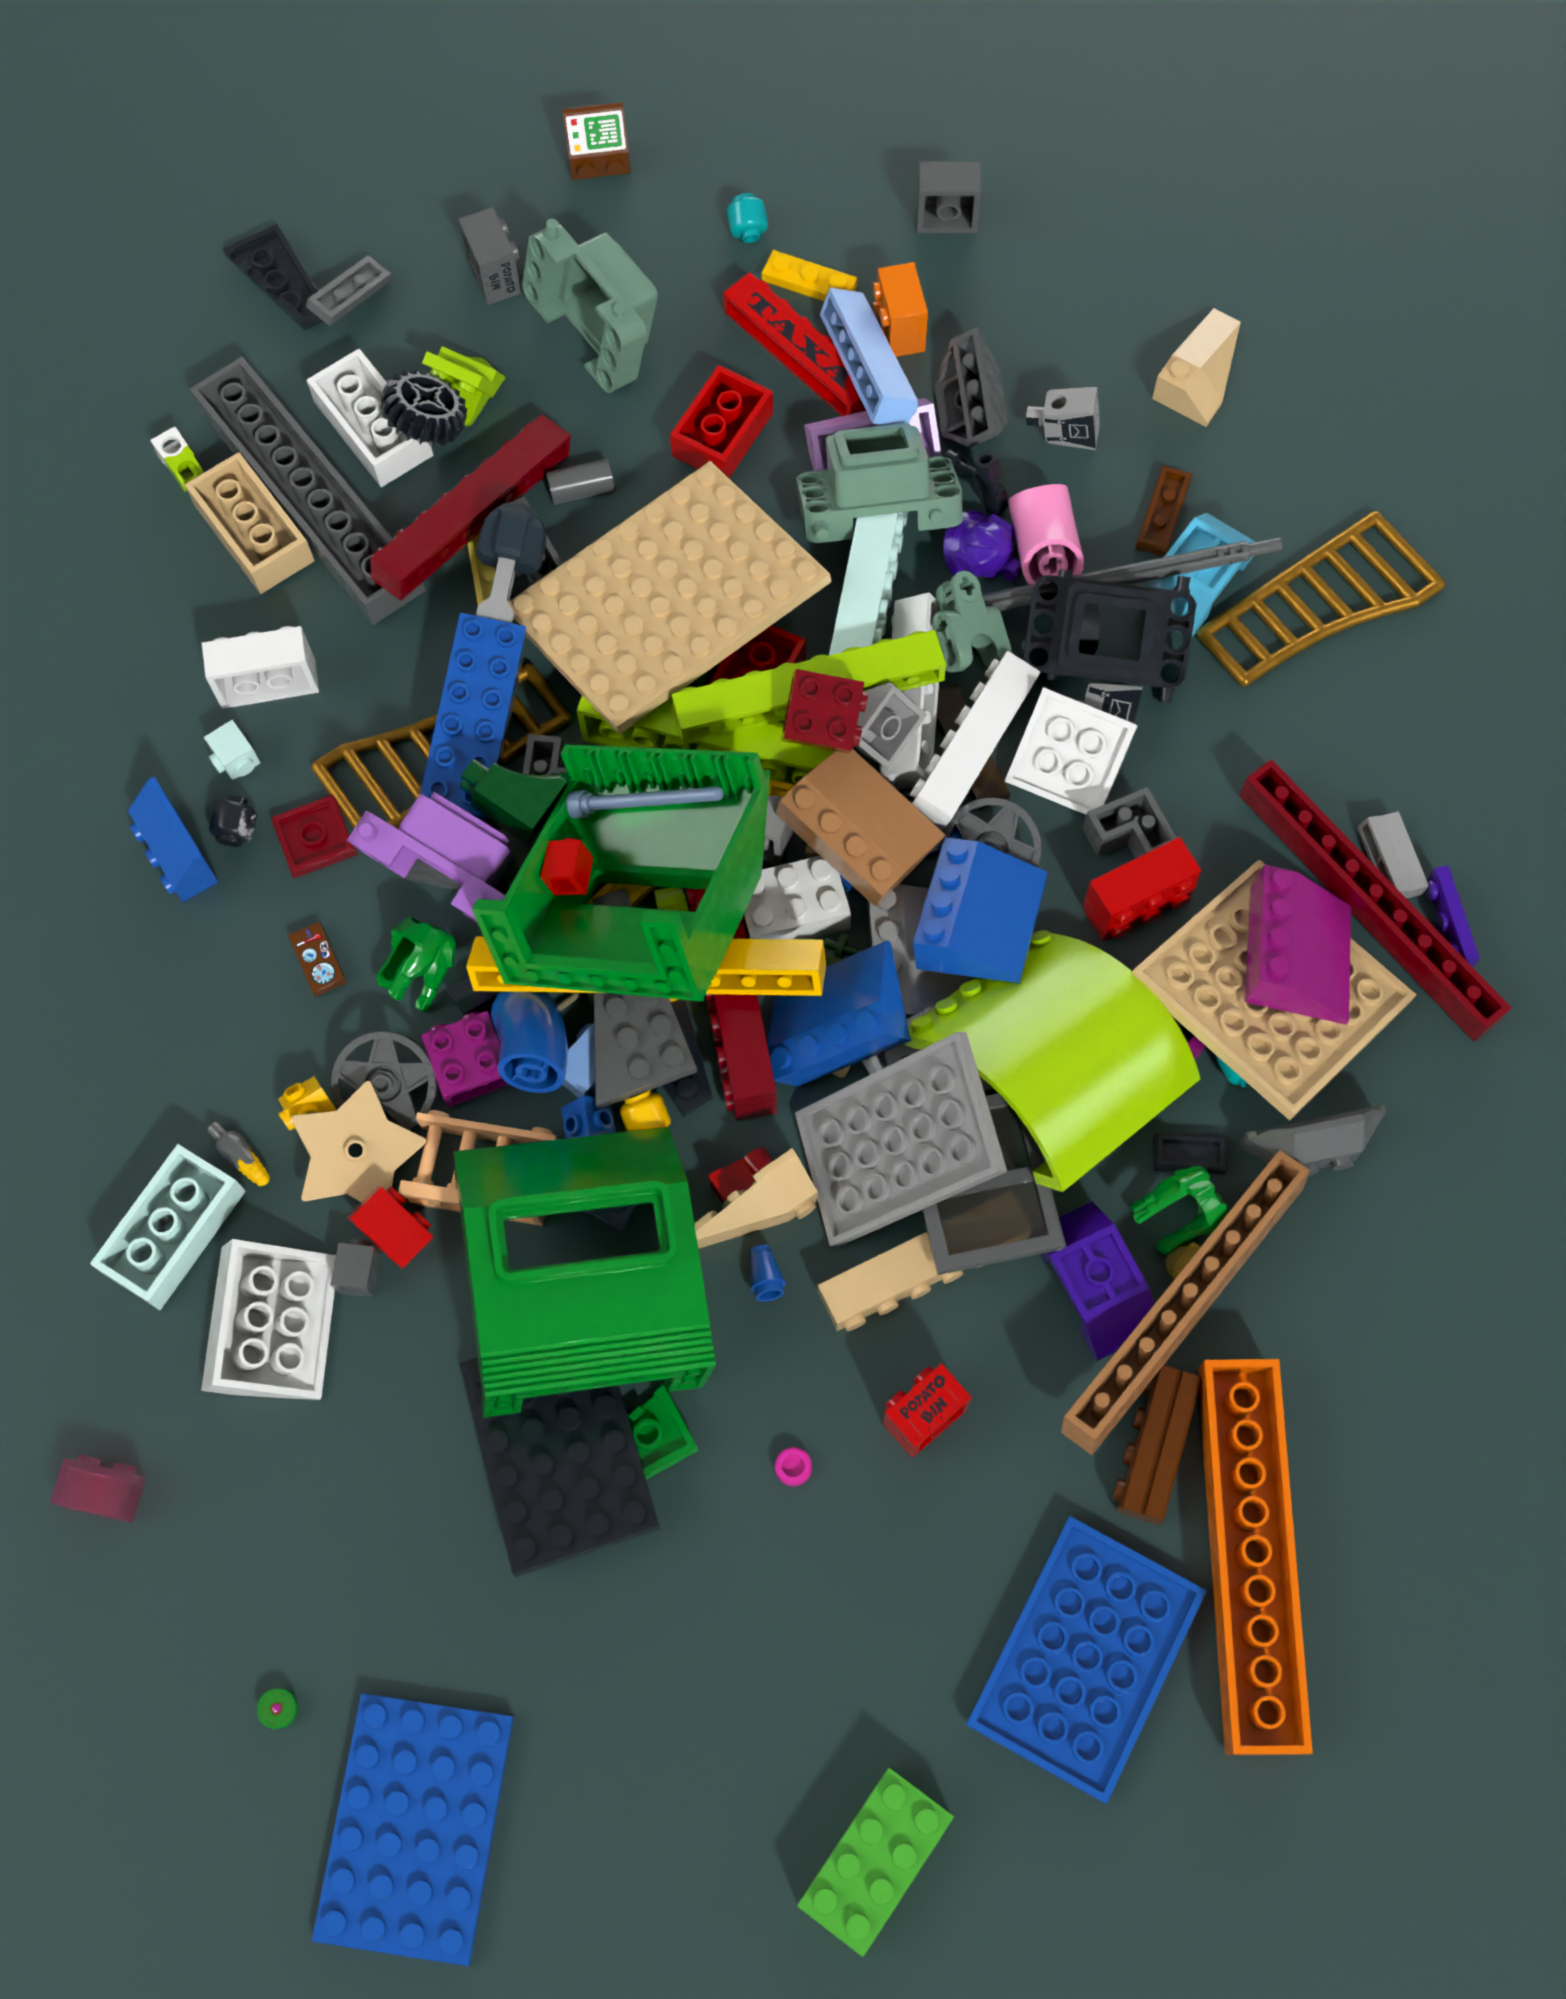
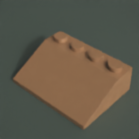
M852 750L850 753L835 751L804 776L779 801L775 813L875 907L946 836L855 750Z

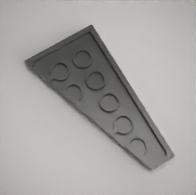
M625 887L592 899L593 905L632 907ZM594 993L596 1107L598 1110L697 1072L696 1065L669 998Z

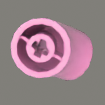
M1062 484L1043 485L1024 490L1010 497L1008 504L1022 572L1027 583L1030 585L1034 584L1044 575L1058 576L1059 570L1072 571V576L1080 575L1084 568V557L1068 487Z

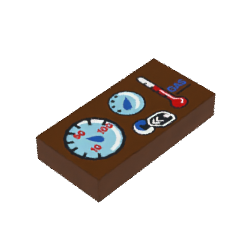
M320 922L288 935L315 997L347 983Z

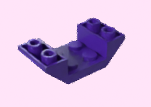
M1092 1201L1059 1217L1066 1248L1061 1251L1043 1253L1040 1256L1045 1265L1051 1263L1083 1323L1080 1331L1095 1360L1099 1361L1117 1352L1155 1304L1150 1288L1115 1224ZM1045 1225L1031 1230L1029 1236L1035 1238L1047 1235Z

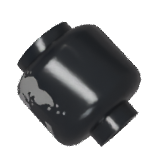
M229 795L227 800L215 803L209 831L215 836L217 843L230 847H241L242 843L249 842L252 839L257 812L254 808L247 805V799Z

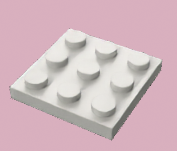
M1043 688L1005 782L1087 814L1088 811L1105 805L1138 725Z

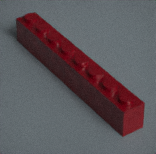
M540 415L533 422H528L517 436L512 440L508 439L505 441L498 452L492 457H486L479 468L470 475H465L454 489L449 493L445 492L442 494L437 503L428 511H422L409 527L399 530L390 543L384 548H378L373 553L370 560L371 580L402 601L480 533L486 517L493 510L504 503H511L521 498L546 476V472L552 471L569 457L571 435L544 415Z

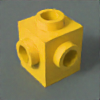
M314 1076L302 1084L296 1083L285 1090L283 1096L278 1098L284 1109L278 1114L289 1131L295 1128L291 1121L294 1115L337 1111Z

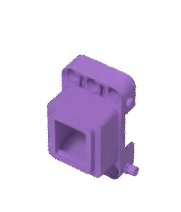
M435 792L430 799L420 793L398 829L374 814L365 811L347 840L361 852L403 878H406L417 859H420L462 886L451 902V905L463 911V915L476 923L477 920L472 911L473 905L477 899H504L505 895L497 891L496 887L515 858L509 850L511 843L505 835Z

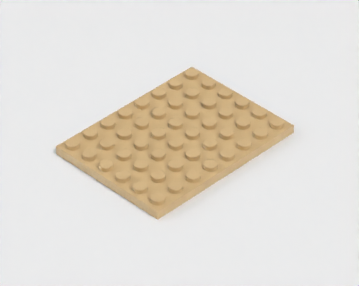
M709 461L508 603L514 612V624L526 626V637L620 735L672 697L671 694L677 693L828 585L831 582V576L822 565Z

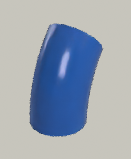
M501 991L492 1004L490 1015L494 1030L500 1040V1054L497 1066L499 1075L506 1083L527 1092L545 1093L558 1089L565 1080L568 1043L563 1017L556 1002L548 992Z

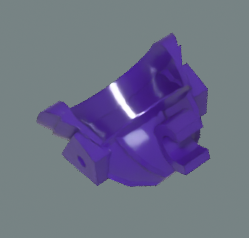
M975 510L963 512V522L955 527H949L944 538V558L952 575L960 571H968L976 578L979 575L996 577L1002 574L1007 581L1012 583L1020 575L1018 570L1021 568V563L1017 559L1011 558L1015 550L1013 548V539L1015 538L1013 526L995 514L988 517L984 513Z

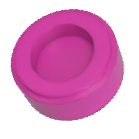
M790 1447L784 1449L777 1456L775 1472L783 1484L791 1487L800 1486L809 1479L812 1472V1462L804 1450Z

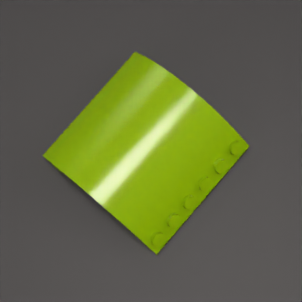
M1047 930L1033 933L1020 983L978 977L965 982L960 986L959 990L948 998L937 1002L930 1011L923 1016L915 1018L908 1026L911 1041L902 1044L922 1050L958 1031L966 1032L979 1076L990 1084L1017 1113L1046 1159L1043 1164L1033 1171L1036 1184L1064 1192L1201 1079L1191 1049L1172 1015L1151 990L1132 974L1130 969L1108 953L1089 943L1072 937L1050 933Z

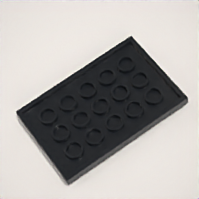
M478 1357L460 1363L512 1574L515 1577L661 1529L620 1385L523 1398L521 1413L483 1418Z

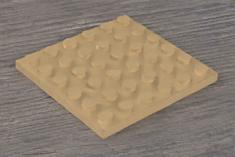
M1258 860L1132 971V974L1151 990L1176 1020L1290 1121L1417 994L1351 939L1349 1022L1347 1025L1245 1002L1250 887L1265 865L1261 860Z

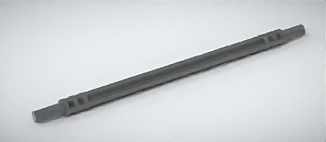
M1281 537L1248 544L1247 541H1241L1071 576V578L1130 585L1249 561L1252 556L1283 550ZM1051 581L1042 582L1039 585L1038 593L1041 598L1051 600L1056 596L1057 587ZM1034 584L982 594L985 606L993 605L1001 611L1030 605Z

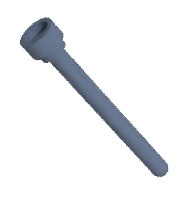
M717 786L594 796V794L586 790L569 792L566 805L570 817L578 819L588 818L596 810L719 801L723 798L724 792Z

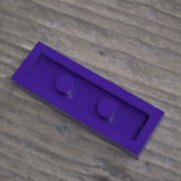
M1449 865L1435 867L1427 879L1429 887L1426 890V895L1434 903L1437 912L1435 917L1436 925L1439 931L1444 933L1445 939L1474 967L1480 960Z

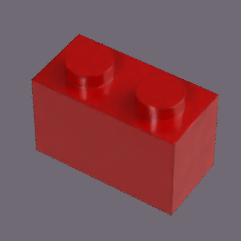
M377 1186L347 1218L398 1267L403 1269L433 1238L427 1231L431 1225L418 1212L415 1211L412 1215L401 1206L405 1202L404 1198L391 1186L387 1190Z

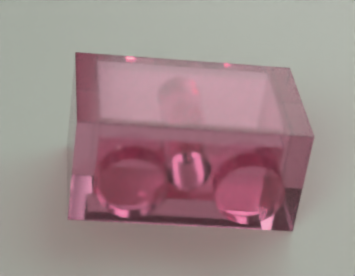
M79 1455L77 1461L64 1458L50 1503L61 1508L132 1524L146 1479L135 1474V1467L114 1463L113 1468L110 1469L99 1466L100 1459L85 1455Z

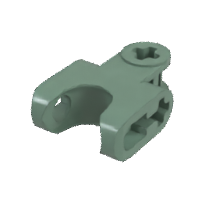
M960 571L952 577L951 581L944 582L937 588L936 600L940 611L934 615L932 627L936 632L948 672L963 671L971 664L973 660L971 646L978 651L984 665L987 667L990 666L994 658L1001 661L1007 651L1011 652L1002 615L996 606H985L980 583L972 573Z

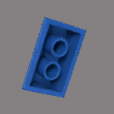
M156 778L148 779L128 810L134 821L129 827L139 843L145 840L149 846V849L145 850L144 853L154 869L160 866L165 873L159 878L168 893L171 895L176 892L182 902H185L218 883V880Z

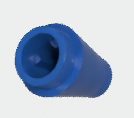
M758 1245L749 1250L751 1293L755 1294L756 1300L762 1302L780 1298L784 1294L783 1287L786 1285V1282L771 1252L770 1246Z

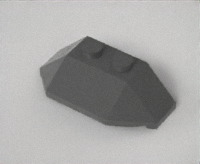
M978 327L950 340L947 347L949 351L942 361L934 383L942 437L945 440L969 448L997 436L1008 423L1000 369Z
M1379 1105L1372 1108L1246 1132L1240 1144L1243 1150L1266 1164L1281 1150L1310 1170L1308 1176L1318 1173L1320 1168L1332 1166V1170L1346 1169L1353 1166V1162L1363 1152L1384 1117L1386 1107L1385 1105Z

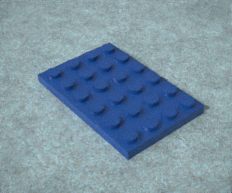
M1069 1516L968 1718L966 1726L1101 1803L1107 1804L1207 1590Z
M361 1693L312 1942L456 1965H471L512 1733L513 1716Z

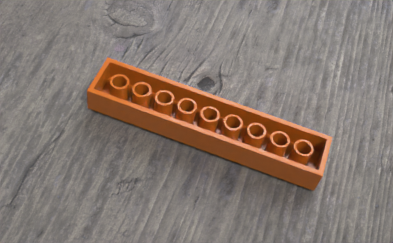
M1279 1359L1204 1360L1197 1368V1373L1202 1378L1199 1387L1225 1755L1313 1754Z

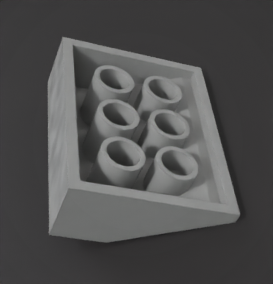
M897 885L877 907L867 900L870 948L884 941L891 943L907 1020L920 1012L923 1014L927 1013L935 1007L937 1002L948 998L959 990L962 984L971 981L975 977L916 969L913 941L929 888Z

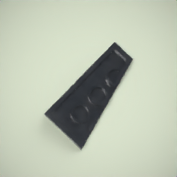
M278 224L223 248L225 256L303 330L324 322L306 308L307 299L318 292Z

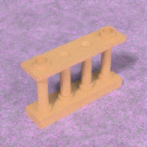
M430 1110L428 1114L417 1112L416 1120L423 1130H428L417 1177L413 1178L412 1182L401 1180L398 1193L404 1198V1203L460 1212L458 1189H456L455 1170L452 1182L448 1183L447 1187L433 1185L434 1182L431 1181L442 1133L462 1136L459 1151L474 1149L476 1138L496 1141V1146L557 1140L558 1138L556 1135H553L551 1130L541 1127H533L532 1131L450 1118L449 1114L437 1110ZM545 1215L511 1219L509 1221L543 1226Z

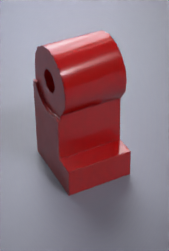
M764 1147L757 1148L741 1160H737L722 1170L719 1168L709 1174V1185L723 1205L727 1197L735 1190H748L755 1182L753 1176L773 1162V1159Z

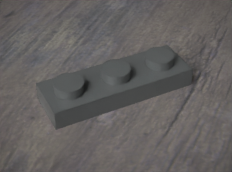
M367 255L309 297L306 308L331 326L388 284L391 273Z

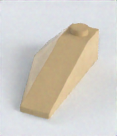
M1214 308L1174 352L1159 373L1152 399L1207 427L1223 402L1241 322Z
M793 1148L753 1176L755 1182L748 1190H735L722 1205L723 1210L721 1212L710 1211L694 1223L698 1249L789 1222L796 1216L798 1219H802L816 1208L814 1203L818 1201V1192Z

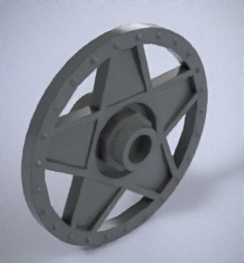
M983 798L972 801L960 808L944 829L945 837L951 838L956 825L964 840L979 841L1039 868L1042 857V840L1039 829L1033 818L1022 807L1011 801L1000 798ZM986 805L1003 806L989 823L975 816L970 811ZM1020 817L1023 818L1031 831L1034 847L1015 839ZM944 839L941 841L940 851H941V848H942V844H943Z
M374 1031L351 1041L336 1059L331 1077L332 1094L338 1109L345 1103L342 1096L340 1079L356 1090L366 1081H370L382 1109L400 1123L401 1127L407 1130L418 1124L416 1120L417 1110L410 1091L428 1081L427 1097L419 1112L425 1114L429 1113L437 1091V1080L426 1051L413 1039L393 1031ZM374 1040L369 1061L347 1059L348 1055L359 1045ZM395 1041L409 1047L422 1062H400Z

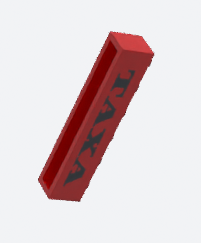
M749 272L723 292L724 313L840 416L866 411L832 340L827 335L819 333L805 316H800L796 313L786 299L779 298L772 292L764 280H759Z

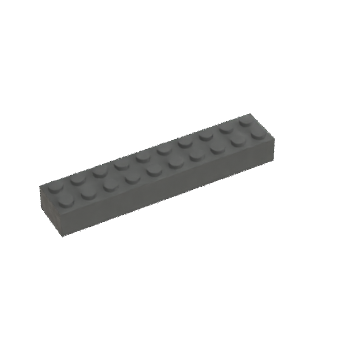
M243 357L238 358L189 389L201 415L234 455L239 452L307 540L309 548L372 625H375L426 591L422 582L400 601L371 580L370 560L373 553L380 547L384 548L393 538Z

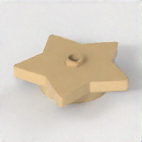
M366 1081L337 1111L294 1115L291 1121L311 1157L301 1200L312 1201L347 1194L362 1203L377 1186H381L385 1190L390 1186L392 1187L394 1171L426 1143V1139L387 1120L370 1081ZM357 1143L362 1147L363 1151L359 1157L350 1156L348 1148L351 1144Z

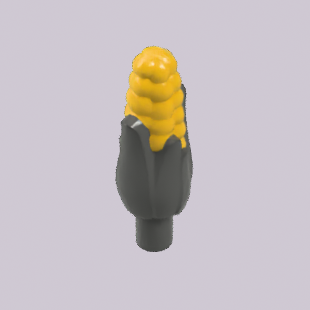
M219 1122L212 1123L207 1131L217 1141L216 1149L218 1153L253 1183H256L258 1186L268 1184L270 1177L266 1168L263 1167L258 1156L251 1150L252 1147L246 1142L244 1137L236 1131L227 1132Z

